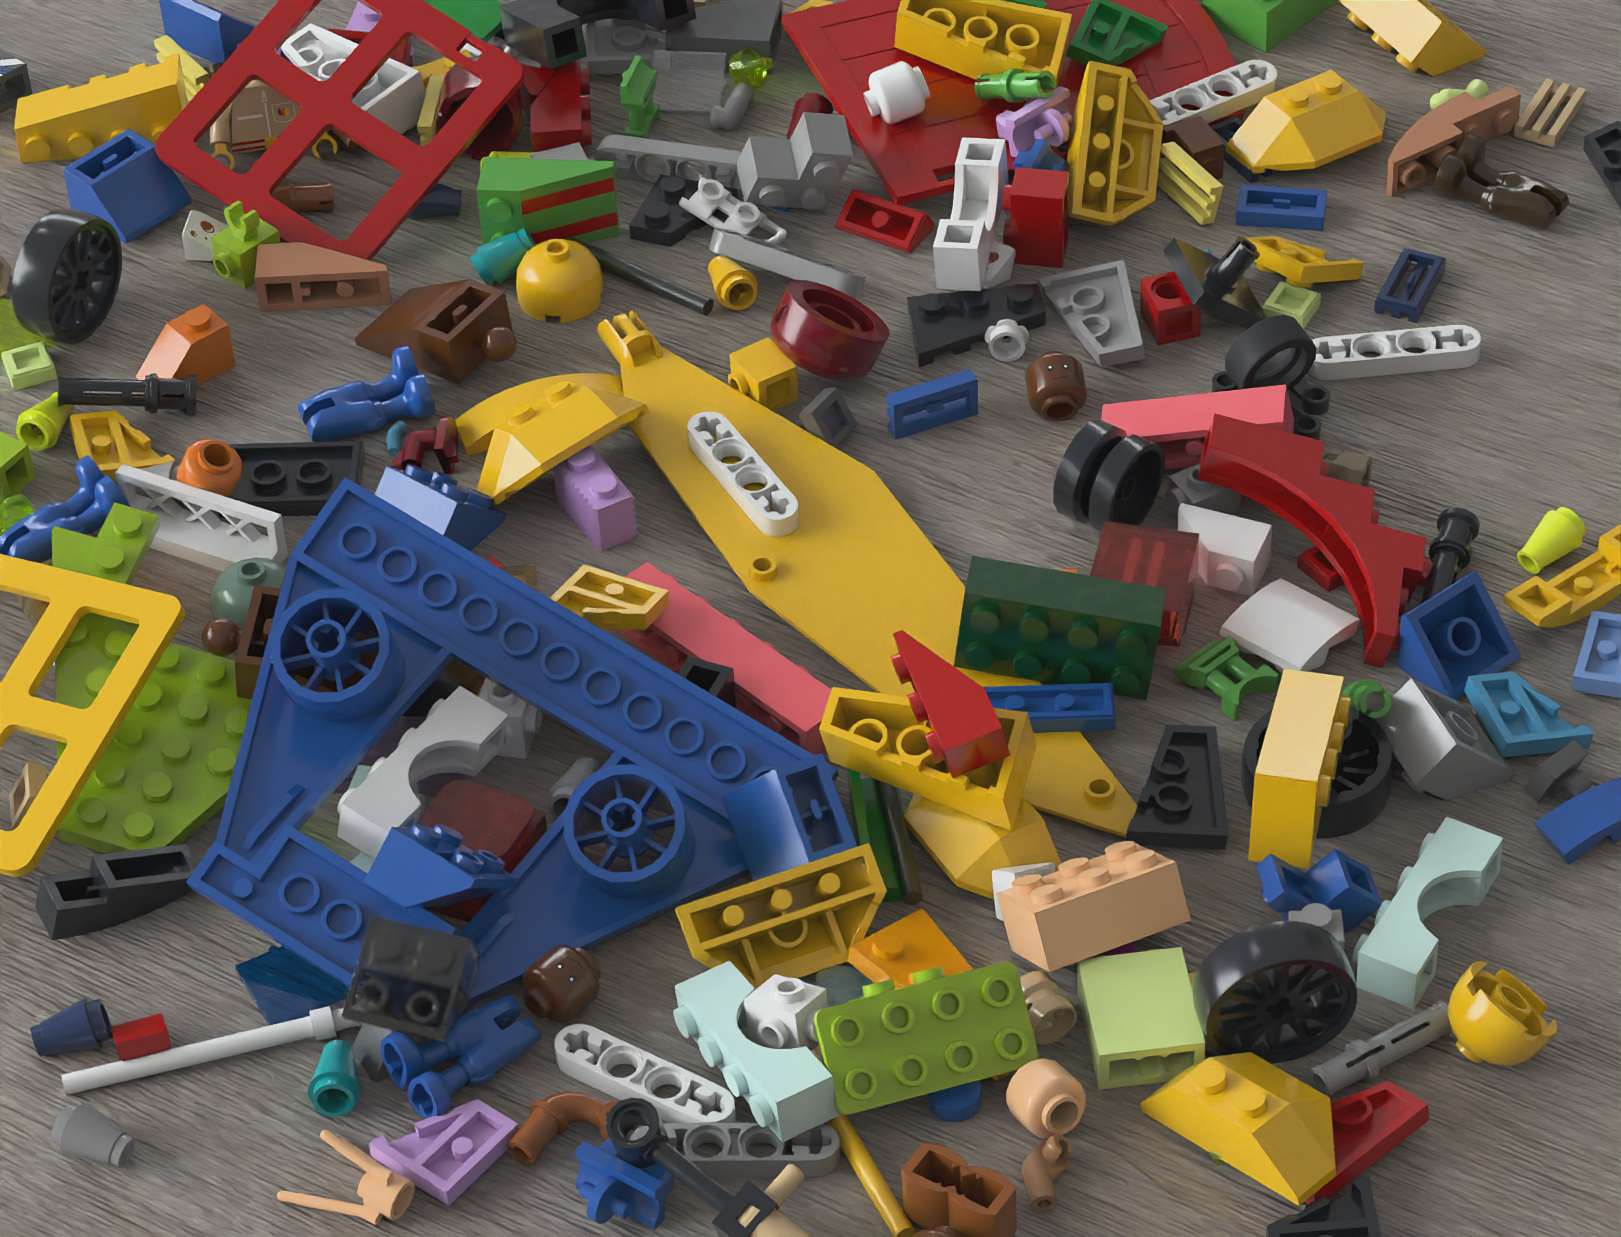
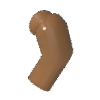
M1053 1135L1049 1137L1046 1142L1037 1146L1022 1164V1176L1030 1206L1037 1213L1048 1212L1057 1205L1053 1182L1067 1168L1069 1160L1074 1154L1071 1142L1064 1136Z

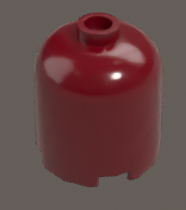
M473 56L468 58L476 62L480 56ZM456 63L446 73L441 87L438 110L439 131L481 83L479 78ZM519 88L463 153L472 155V159L478 161L483 157L489 156L492 151L509 152L512 148V143L519 136L523 127Z

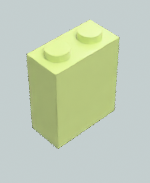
M1182 947L1151 949L1109 956L1101 955L1077 962V995L1099 1090L1168 1082L1182 1071L1205 1060V1039L1194 1008L1193 991Z

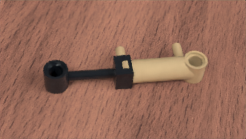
M631 1097L621 1100L611 1108L606 1118L605 1128L620 1159L636 1168H646L656 1163L662 1166L719 1212L712 1221L719 1237H812L780 1211L781 1205L804 1180V1173L795 1165L788 1164L764 1192L748 1180L737 1194L733 1196L668 1144L667 1130L657 1110L650 1102L642 1098ZM640 1125L649 1127L646 1135L641 1139L634 1141L626 1140L628 1132L634 1127Z

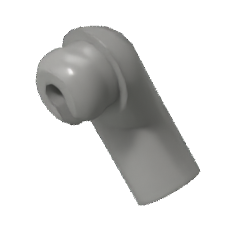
M748 83L737 84L726 101L725 107L716 105L711 108L710 125L714 129L723 128L724 131H729L736 127L754 97V90Z

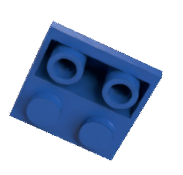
M131 129L125 130L63 168L71 209L90 213L106 220L115 228L120 241L125 244L138 238L146 231L192 203L189 193L173 169L165 165L158 158L155 144Z
M407 464L405 471L386 466L375 492L376 496L469 551L504 522L507 515L491 506L493 499L488 495L468 488L466 491L457 487L458 480L435 470L430 473L411 464Z
M823 753L776 768L722 796V801L752 882L858 847Z
M414 823L413 827H391L363 882L404 908L449 907L506 890L514 886L517 878L502 869L505 862L496 855L482 849H477L474 852L461 844L464 837L452 828L438 823L434 828Z

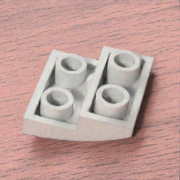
M1280 578L1268 584L1245 601L1221 626L1219 635L1225 638L1231 636L1235 639L1239 650L1248 654L1258 655L1270 661L1282 673L1284 669L1310 672L1325 664L1330 647L1355 636L1360 619Z

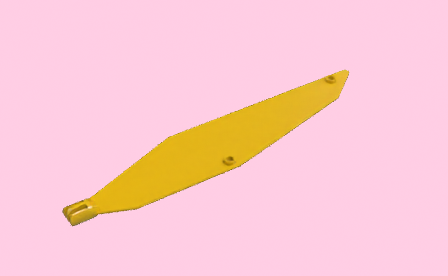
M631 310L629 317L625 313L614 316L613 326L607 319L598 324L597 333L600 339L620 364L624 397L645 403L650 411L627 424L753 596L877 693L907 696L915 692L911 682L901 685L890 656L899 653L892 633L903 630L954 666L966 587L874 470L662 347L636 311ZM708 411L720 413L728 419L796 497L799 508V526L794 532L782 537H772L764 534L757 528L690 449L687 426L691 417ZM714 436V443H716L717 437ZM729 456L720 461L725 464H735L743 459L737 456ZM750 483L743 486L744 489L749 491H757L766 487L761 483ZM772 504L769 505L770 512L773 511ZM955 667L982 687L1042 685L1039 681ZM1079 731L1033 733L1037 746L1023 792V796L1035 809L1126 838L1127 829L1131 819L1134 817L1137 804Z

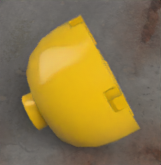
M551 239L535 245L526 252L517 268L516 291L518 304L525 314L538 321L546 322L545 315L552 317L560 316V323L572 322L588 316L599 307L602 292L604 293L603 276L599 262L587 247L576 241Z
M1474 962L1460 977L1452 990L1447 1011L1451 1029L1458 1039L1456 1041L1457 1048L1464 1056L1476 1063H1481L1484 1060L1489 1064L1497 1066H1513L1532 1059L1547 1045L1557 1031L1558 1025L1555 1019L1547 1025L1542 1017L1543 1012L1548 1007L1535 992L1510 972L1500 968L1493 975L1482 971L1488 962Z

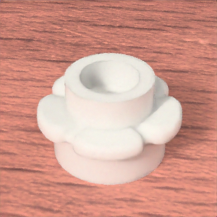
M1004 319L998 321L996 326H990L987 329L985 341L989 343L988 349L995 359L1011 362L1023 355L1026 349L1025 344L1029 342V332L1024 326H1018L1016 321ZM1010 336L1011 339H1003V337Z

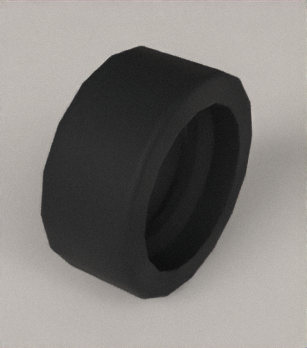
M1284 314L1270 316L1248 328L1231 345L1225 357V370L1239 389L1286 384L1287 391H1289L1310 371L1316 359L1317 348L1294 317Z

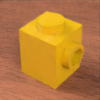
M769 337L730 353L731 373L728 375L730 387L773 412L799 401L797 366L780 351Z

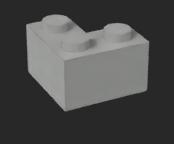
M803 112L790 139L749 136L736 162L744 202L766 207L779 206L804 208L807 210H825L853 158L845 116Z

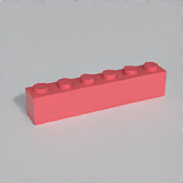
M645 562L625 576L669 590L668 607L646 630L616 631L673 671L681 668L688 656L733 668L737 710L813 755L820 753L824 755L827 753L819 728L832 689L814 678L805 667L794 664L778 653L770 643L762 642L749 633L737 620L729 619L713 608L705 598L699 595L696 596L687 590L672 575L663 573L650 563Z

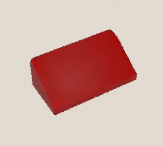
M852 188L834 227L912 254L930 234L935 224L927 213L901 204L896 205L895 202Z

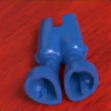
M407 345L398 347L393 351L392 370L384 379L373 384L358 380L324 390L300 402L297 409L304 424L307 425V431L313 442L341 440L354 435L376 431L384 427L387 421L408 417L425 418L436 413L429 385L422 373L419 374L412 352Z
M86 455L76 464V473L80 483L77 492L66 502L48 503L11 526L0 536L1 554L45 565L52 561V530L54 526L88 535L102 528L114 502L131 506L116 483L108 475L104 476L92 458Z
M510 994L486 1003L455 1020L445 1021L437 1030L435 1039L422 1045H416L403 1032H393L381 1040V1054L393 1083L399 1090L408 1087L409 1104L417 1114L427 1119L432 1116L445 1115L451 1106V1095L463 1085L472 1087L491 1081L495 1073L535 1045L542 1038V1034L530 1019H523L514 1023L520 1016L522 1008ZM458 1059L453 1066L437 1074L430 1071L445 1060Z

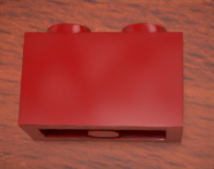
M1016 167L1012 185L1005 184L1003 192V211H1010V219H1006L1004 223L1003 244L1015 249L1016 254L1013 264L1063 268L1069 242V172Z

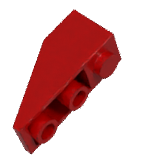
M580 59L562 65L530 106V131L533 153L578 142L585 153L584 146L592 145L589 69L581 70Z
M903 630L892 633L899 653L890 656L901 685L911 682L915 691L907 695L918 724L924 721L929 723L932 732L924 734L935 763L945 760L952 778H955L1010 756L1002 726L985 689Z

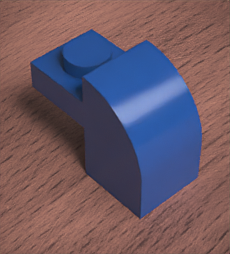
M1337 849L1331 851L1306 873L1273 854L1268 855L1256 865L1263 885L1261 889L1262 896L1274 911L1281 913L1283 921H1288V911H1302L1309 904L1319 903L1327 906L1330 910H1341L1343 930L1346 933L1378 910L1382 904L1369 868Z

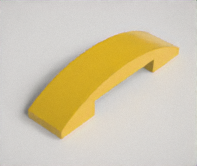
M601 373L557 375L523 383L495 394L478 403L455 420L459 439L465 454L469 456L488 451L494 428L507 420L506 415L516 407L524 404L533 405L545 397L544 392L554 384L562 381L575 382L624 396L622 377Z
M1621 524L1600 536L1597 552L1548 582L1538 576H1534L1506 593L1503 597V603L1538 627L1543 628L1559 627L1576 622L1590 615L1592 611H1597L1621 594Z

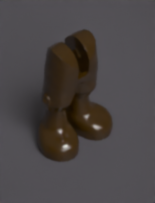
M1469 134L1464 139L1457 157L1450 154L1443 160L1434 182L1435 194L1452 201L1462 200L1480 205L1490 215L1503 217L1538 230L1547 229L1569 204V198L1566 193L1543 180L1515 170L1499 173L1490 168L1484 161L1485 143L1481 137L1474 134Z

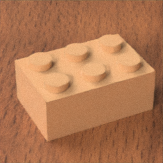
M1122 841L1106 847V854L1090 860L1084 857L1067 860L1058 866L1059 871L1042 877L1039 874H1032L1015 879L1011 883L1012 888L996 893L1011 951L1051 972L1191 921L1176 862L1153 850L1140 846L1134 841Z

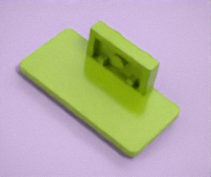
M1006 961L962 973L945 975L943 966L912 973L914 984L895 988L893 979L862 986L864 997L818 1010L814 1016V1023L825 1067L833 1076L834 1103L837 1111L843 1115L858 1113L1015 1071L1028 1062L1037 1060L1039 1053L1017 967L1012 962Z

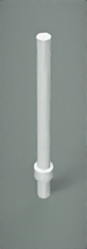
M371 1001L331 1011L330 1006L310 1010V1016L176 1047L127 1061L121 1060L62 1074L65 1095L314 1036L316 1041L337 1037L336 1031L363 1025L373 1003Z

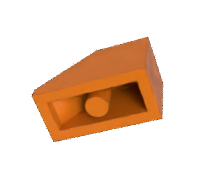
M204 303L167 322L137 373L136 380H145V375H150V373H157L159 378L184 379L189 374H196V386L236 366L229 324ZM163 393V394L181 395V394H176V393Z

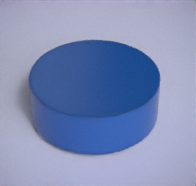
M979 1080L929 1093L928 1105L931 1112L936 1117L949 1122H960L973 1117L981 1106V1084Z

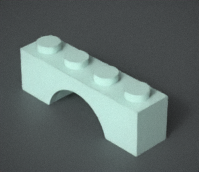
M1447 816L1435 834L1429 832L1420 847L1418 861L1415 866H1407L1403 870L1397 885V893L1393 900L1389 901L1386 899L1383 901L1376 915L1375 927L1371 934H1362L1355 946L1352 962L1358 965L1356 980L1358 988L1414 1010L1436 975L1439 939L1426 929L1422 921L1433 912L1442 908L1457 905H1480L1500 873L1503 837Z
M730 960L674 986L678 1008L673 1010V1015L679 1031L685 1038L692 1037L696 1041L704 1060L710 1067L717 1066L721 1070L733 1095L736 1097L742 1095L749 1103L754 1118L761 1127L768 1125L783 1143L839 1116L834 1103L833 1076L806 1046L792 1049H773L760 1046L749 1040L744 999L754 992L755 988Z

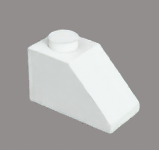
M1181 503L1178 509L1177 544L1206 585L1253 596L1271 559L1272 525Z

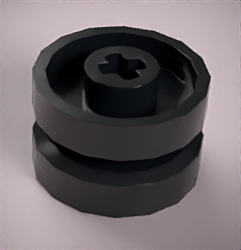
M1100 419L1087 423L1073 438L1058 467L1053 487V503L1057 512L1082 523L1090 521L1094 529L1118 539L1131 535L1147 516L1159 492L1165 468V455L1161 445L1134 434L1127 436L1124 429Z

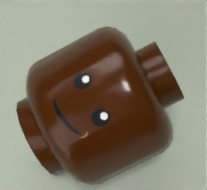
M1048 351L1040 355L1039 358H1036L1027 367L1025 380L1031 409L1038 415L1044 416L1051 421H1062L1073 417L1084 406L1087 400V390L1083 367L1077 358L1060 351Z
M554 946L524 971L522 982L525 990L523 994L525 1005L538 1018L546 1017L554 1022H567L598 996L600 986L598 980L601 973L596 961L588 952L580 947Z

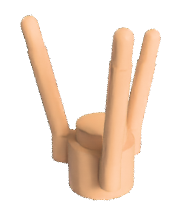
M323 1130L320 1133L322 1140L366 1171L357 1191L358 1196L363 1198L364 1205L284 1190L279 1191L277 1194V1198L280 1201L360 1217L374 1225H378L383 1216L391 1220H397L405 1213L414 1196L415 1183L384 1167L345 1138H339L329 1130Z

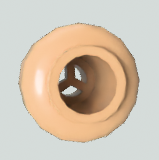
M1041 1058L1028 1062L1014 1074L1006 1090V1103L1011 1114L1031 1133L1039 1138L1048 1139L1053 1135L1062 1136L1076 1127L1086 1107V1094L1081 1083L1064 1067L1054 1060Z

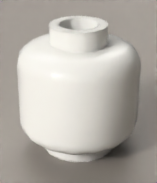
M904 61L873 72L869 77L870 90L863 93L871 115L874 117L880 114L883 120L891 125L922 113L925 109V100L930 98L927 83L919 67L912 68Z

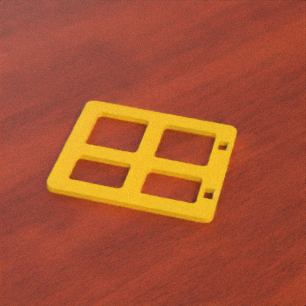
M0 554L1 591L50 602L12 666L0 682V750L8 737L16 731L67 744L19 826L12 831L0 829V874L21 877L30 873L39 863L182 624L185 610L180 601L172 595ZM94 613L139 624L137 631L90 707L79 709L34 697L45 676L84 615Z

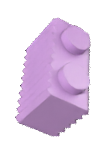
M592 445L585 447L553 467L557 503H561V508H565V513L569 514L570 519H574V524H578V529L582 530V534L586 535L587 540H591V545L595 546V551H605L637 536L638 531L636 528L638 525L635 523L637 518L634 516L637 512L634 510L636 505L633 502L635 497Z

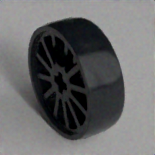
M66 208L50 211L35 224L22 245L12 281L13 308L18 322L24 329L38 337L63 344L80 343L95 332L103 323L112 307L121 278L122 247L115 228L99 216Z
M1352 706L1348 726L1344 730L1342 751L1338 753L1335 779L1331 780L1329 803L1327 807L1322 806L1316 836L1318 839L1347 835L1365 827L1381 813L1391 792L1393 754L1389 739L1385 731L1373 718L1361 713ZM1272 710L1255 722L1246 737L1242 750L1241 782L1246 800L1251 808L1255 771Z
M1298 921L1262 924L1232 936L1216 947L1205 958L1197 970L1193 982L1194 1008L1202 1031L1212 1047L1222 1056L1251 1052L1270 1064L1304 1057L1333 1040L1351 1020L1356 1009L1358 997L1354 973L1346 953L1338 941L1325 929Z

